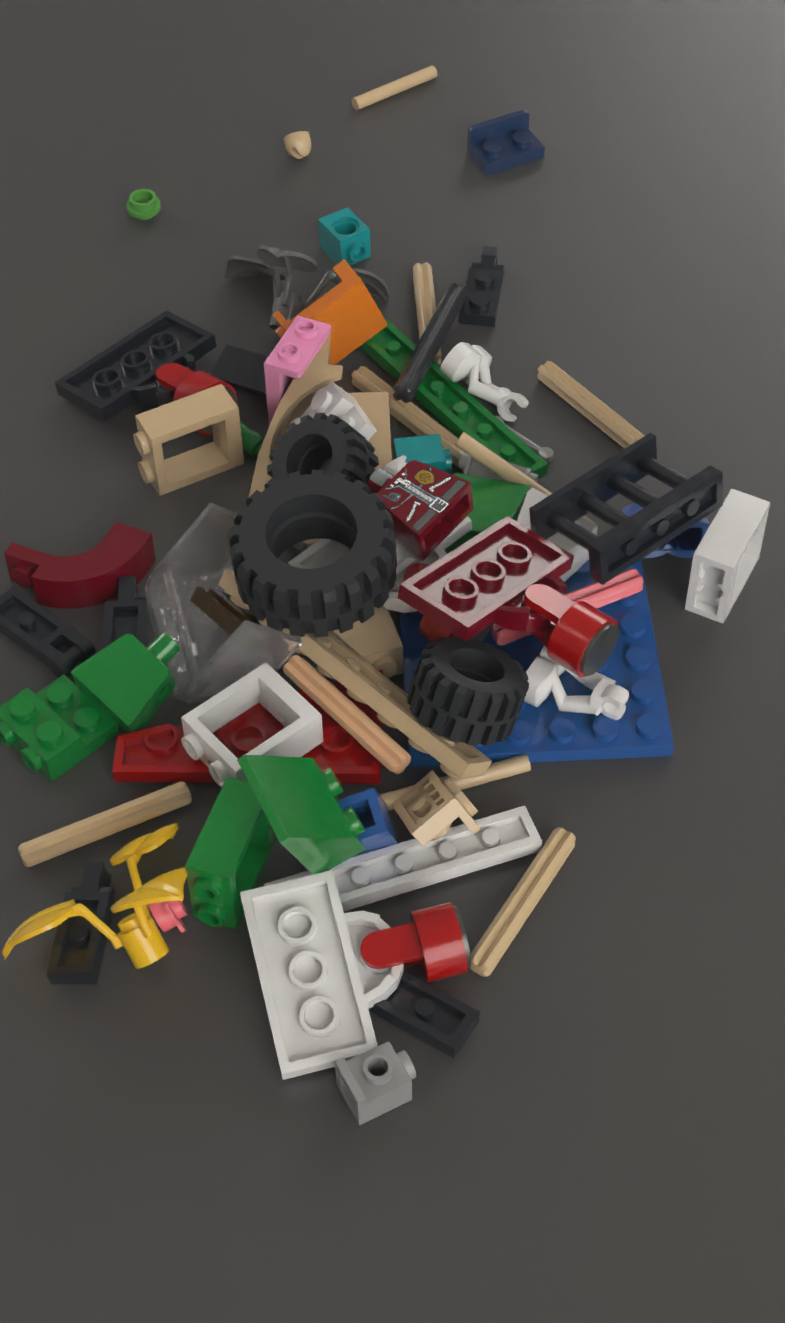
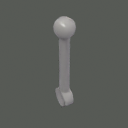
M495 416L547 463L552 462L554 452L551 448H541L506 425L501 416Z

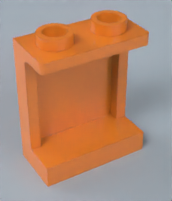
M344 259L332 268L340 283L297 314L298 316L331 325V334L329 335L331 337L330 365L337 364L388 326L365 284ZM278 310L272 315L280 325L275 332L281 339L296 316L291 320H286Z

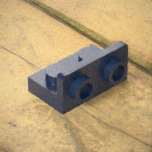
M526 109L468 127L467 155L485 176L544 158L545 146L529 130L530 114Z

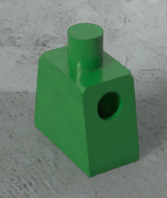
M162 632L147 647L132 634L128 633L71 671V674L78 687L111 715L126 733L143 730L174 690L176 682L166 664L181 649L165 632Z

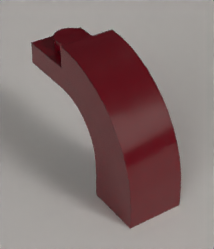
M115 522L97 546L82 554L54 556L13 542L4 552L10 580L22 587L34 588L38 604L61 609L86 608L103 604L105 601H109V599H115L118 597L119 577L136 576L137 585L156 562L152 533Z

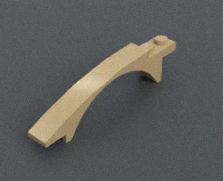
M331 337L327 338L302 377L293 379L280 400L258 453L249 497L256 490L263 492L265 490L264 485L272 478L267 474V466L272 464L273 460L269 458L271 449L277 448L278 443L276 440L280 434L284 436L290 423L295 418L303 415L311 405V401L318 390L326 388L331 381L336 382L342 379L343 366L330 365ZM309 539L303 542L309 548L320 539Z

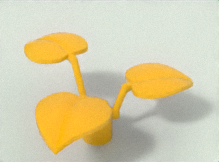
M170 824L153 833L138 837L126 844L111 857L110 863L112 866L127 861L134 892L124 896L110 908L112 913L129 908H134L135 913L125 917L117 924L121 930L118 934L111 930L81 903L76 904L75 900L72 899L48 907L25 920L8 938L2 951L4 958H7L15 945L58 926L69 917L82 916L111 941L115 950L124 946L135 969L146 967L165 956L169 952V948L150 914L148 904L183 901L184 883L188 873L184 867L159 875L142 885L137 863L142 854L158 848L168 839L173 840L179 829L178 824Z

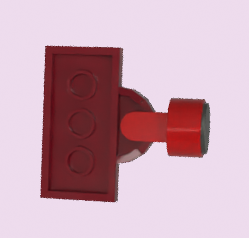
M506 516L408 578L399 586L398 599L462 640L467 641L492 623L508 630L529 632L536 636L547 648V655L550 659L581 678L593 675L605 664L613 652L619 636L618 623L615 619L585 601L576 603L566 597L567 585L559 577L571 569L574 555L509 516Z

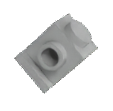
M389 1041L348 1061L344 1058L335 1061L337 1087L358 1125L364 1124L412 1100V1079L416 1078L414 1065L405 1050L396 1053Z

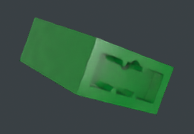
M231 777L226 778L185 865L188 873L187 882L193 917L211 927L225 926L238 929L244 915L240 892L256 888L276 843V834L249 782Z

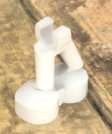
M465 342L458 343L445 357L440 370L452 382L464 381L468 384V393L496 405L499 415L504 420L515 422L517 417L509 411L512 402L515 400L520 407L526 408L529 404L528 400L520 393H514L508 388H500L492 384L489 369L492 356L478 345L471 346Z
M545 646L541 650L540 657L537 656L526 671L529 688L524 702L538 707L552 691L559 711L595 714L597 716L602 713L613 720L622 718L626 711L625 704L629 698L628 690L615 685V680L598 672L584 678L577 676L550 659ZM566 670L578 682L593 691L592 694L567 696L559 676Z

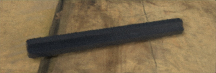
M452 283L448 287L393 387V397L395 400H402L405 403L412 401L467 299L466 293L468 290L465 285L459 286L457 283Z

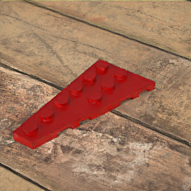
M339 681L331 682L382 729V722L377 718L378 713L374 709L351 698L346 692L347 688ZM303 690L297 691L322 714L323 742L301 758H313L323 771L330 767L340 784H380L381 762ZM257 703L212 734L239 759L285 727L266 708ZM167 723L117 736L112 769L114 782L178 783L183 781L185 783H216L209 772L208 766L201 759H192L184 749L181 738L184 737L182 725L174 727Z

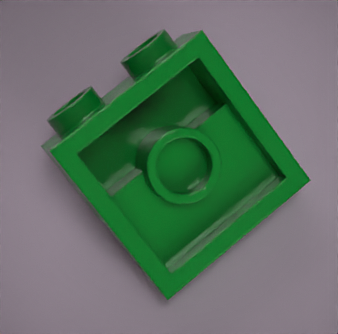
M64 674L38 693L34 694L29 688H25L0 706V742L7 748L12 745L19 751L21 759L32 772L36 773L39 770L51 782L120 733L118 722Z

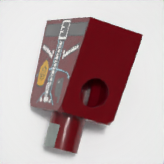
M417 460L409 461L395 476L383 468H378L372 473L368 481L370 491L381 497L385 502L386 510L391 513L394 522L395 538L422 561L474 510L472 485L469 481Z

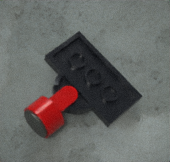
M167 310L55 382L58 395L104 421L117 415L133 402L145 406H161L219 384L224 386L237 404L236 391L229 383L208 372L197 371L195 361L201 359L205 354L217 347L215 335ZM212 425L196 431L204 436H213Z

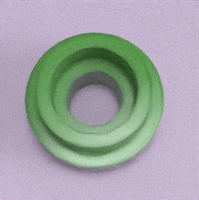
M150 189L133 191L129 195V200L126 204L128 214L139 220L151 219L161 210L159 198Z

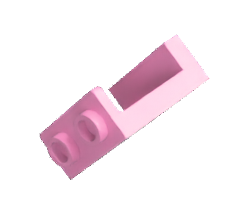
M297 315L264 362L269 426L280 400L293 379L302 377L331 334L330 324Z

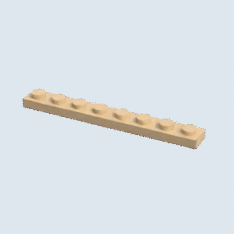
M225 570L218 585L231 595L230 600L234 604L249 610V606L242 602L238 593L234 571ZM266 618L263 621L258 620L264 628L277 632L288 641L287 645L291 650L314 661L317 664V670L321 674L335 679L347 688V694L351 698L374 709L378 713L377 718L382 723L399 729L409 737L408 742L413 748L430 754L440 762V768L447 775L459 780L485 775L492 762L491 759L473 745L451 741L449 738L435 734L429 727L423 726L418 721V717L412 715L409 709L410 705L407 703L408 694L328 632L329 636L317 638L315 633H305V637L290 635L289 629L284 628L280 632L268 627Z

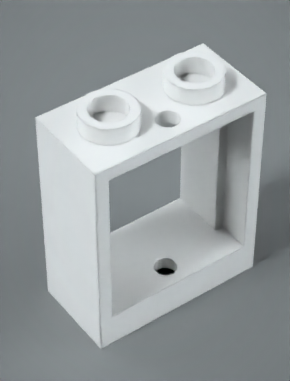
M731 488L723 502V506L720 507L694 552L685 610L720 623L725 622L759 560L770 507L769 501Z
M266 662L181 717L184 737L181 738L184 749L192 759H201L208 766L212 778L220 787L223 786L227 777L246 782L248 780L237 761L238 758L212 733L257 703L266 708L285 728L245 755L302 757L323 742L322 714Z

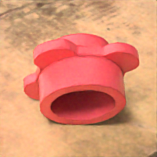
M182 901L148 904L153 917L164 933L176 926L181 933L186 931L181 918L188 915Z

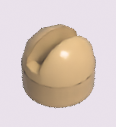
M297 131L283 138L285 148L291 157L301 159L303 156L309 155L311 151L309 132Z

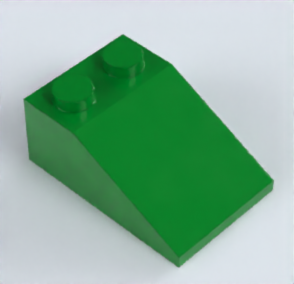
M244 755L237 759L279 842L313 874L329 871L366 849L359 837V834L363 833L365 828L352 806L347 809L343 808L337 795L344 792L330 767L323 771L313 758Z

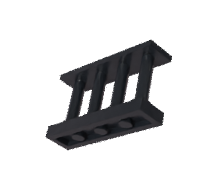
M649 433L530 507L531 530L545 539L558 532L588 550L590 578L603 585L723 506V472L710 465L693 477L688 478L657 461L656 436ZM650 475L673 488V490L658 497L635 483ZM620 494L640 505L643 509L628 517L605 502ZM590 513L613 528L598 537L576 524L575 521Z

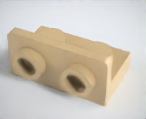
M433 770L392 804V807L422 847L430 840L435 841L443 837L451 828L452 822L458 817L474 835L481 830L472 818L478 812L476 807L450 776L442 782Z

